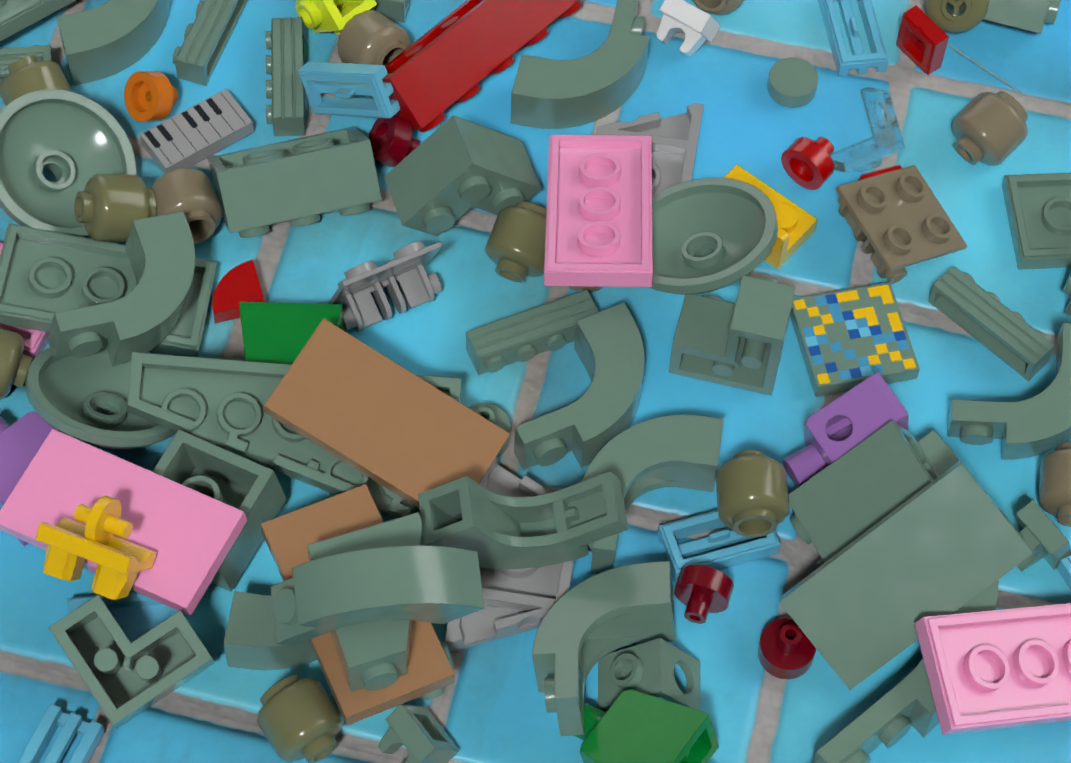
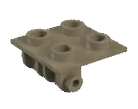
M915 165L840 185L836 188L840 195L837 200L840 204L839 214L845 217L858 242L866 240L861 247L865 254L873 253L870 259L878 270L877 274L881 279L887 278L891 284L902 280L908 272L904 267L967 248V244Z

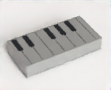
M224 89L141 133L140 139L141 145L165 174L173 169L191 167L254 133L252 120L228 90Z

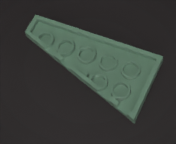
M132 352L127 412L172 430L184 431L264 467L334 495L366 484L379 513L394 519L417 512L420 515L418 507L263 412L264 405L291 365ZM416 375L460 402L461 378Z

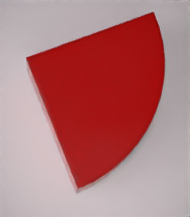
M253 260L234 267L219 281L212 299L215 323L241 318L240 302H265Z

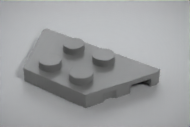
M695 103L687 105L686 113L663 119L660 118L657 112L640 116L632 122L619 121L598 126L596 135L652 136V196L669 187L692 180L704 104Z
M497 457L479 484L490 492L504 496L529 497L547 494L543 486L529 477L524 476L521 480L499 466ZM575 560L536 568H480L485 609L448 622L445 643H447L449 651L464 649L539 628L550 608L570 590Z

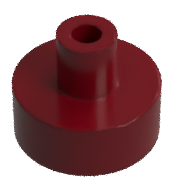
M396 115L391 118H378L372 126L368 137L371 142L374 162L388 167L397 166L404 157H407L420 145L419 140L412 138L411 123L407 119Z
M687 565L680 570L674 595L681 603L687 606L684 617L693 623L702 624L706 622L708 613H719L728 608L734 583L726 574L712 567Z
M790 618L778 619L767 625L761 634L758 646V658L763 668L769 674L781 679H794L805 674L811 667L816 653L815 646L794 620Z

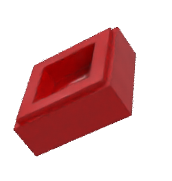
M916 5L903 13L896 46L924 73L930 75L941 68L949 36Z

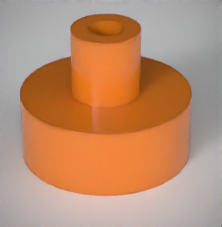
M138 71L133 73L127 80L124 100L127 111L133 119L139 122L161 121L169 115L172 106L178 100V93L163 73L159 71Z

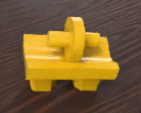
M106 495L99 498L93 508L79 504L74 512V519L77 521L64 518L56 526L46 522L39 523L35 540L48 544L43 573L60 580H78L81 577L85 559L98 564L91 590L93 593L112 600L128 597L136 580L137 573L152 569L157 552L121 539H127L130 536L133 524L121 519L122 509L120 501Z

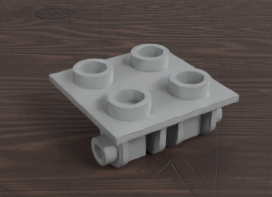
M417 241L393 253L394 259L382 266L376 267L372 260L344 273L346 279L337 284L338 289L329 301V304L343 303L345 309L342 310L345 331L353 328L357 332L362 331L364 328L381 322V315L385 320L392 318V311L383 291L385 287L399 314L406 312L405 301L409 310L434 301L435 294L442 292L441 283L434 272L427 275L425 267L441 249V243L438 242L425 248L422 241Z

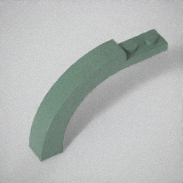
M934 430L917 442L939 476L960 461L953 450ZM999 579L953 614L996 610ZM922 659L916 668L899 684L816 751L813 763H869L871 760L868 756L869 753L881 743L890 748L909 731L911 726L923 738L939 724L924 660Z

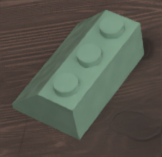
M355 126L207 157L216 194L223 209L224 224L229 233L239 232V236L242 238L265 234L270 231V224L289 221L290 226L293 227L313 224L320 220L319 214L339 210L340 215L344 216L363 213L370 210L369 203L382 200L370 139Z

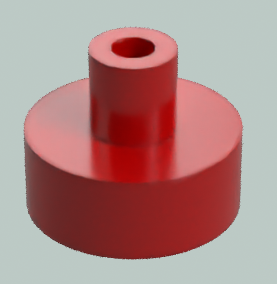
M805 137L797 138L782 153L781 162L783 168L790 178L800 186L810 190L819 189L834 173V163L830 157L834 147L824 137H819L816 141Z

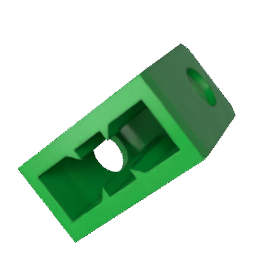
M240 302L239 309L245 361L292 365L323 318L344 331L342 304Z
M631 689L622 692L606 713L589 704H584V735H574L583 740L579 752L584 763H707L719 748L708 714Z

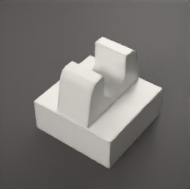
M665 0L659 9L663 13V17L657 31V38L667 45L675 33L684 32L685 40L679 51L687 57L694 55L706 40L711 43L720 28V24L711 15L684 0Z

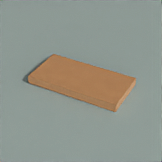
M324 318L263 409V412L418 508V494L465 476L480 484L510 436V433Z
M364 484L261 523V531L283 581L293 578V567L309 562L307 545L384 522L367 485ZM413 621L407 675L400 676L395 683L386 688L374 691L362 688L350 692L331 632L309 640L347 726L455 683L454 671L430 622Z

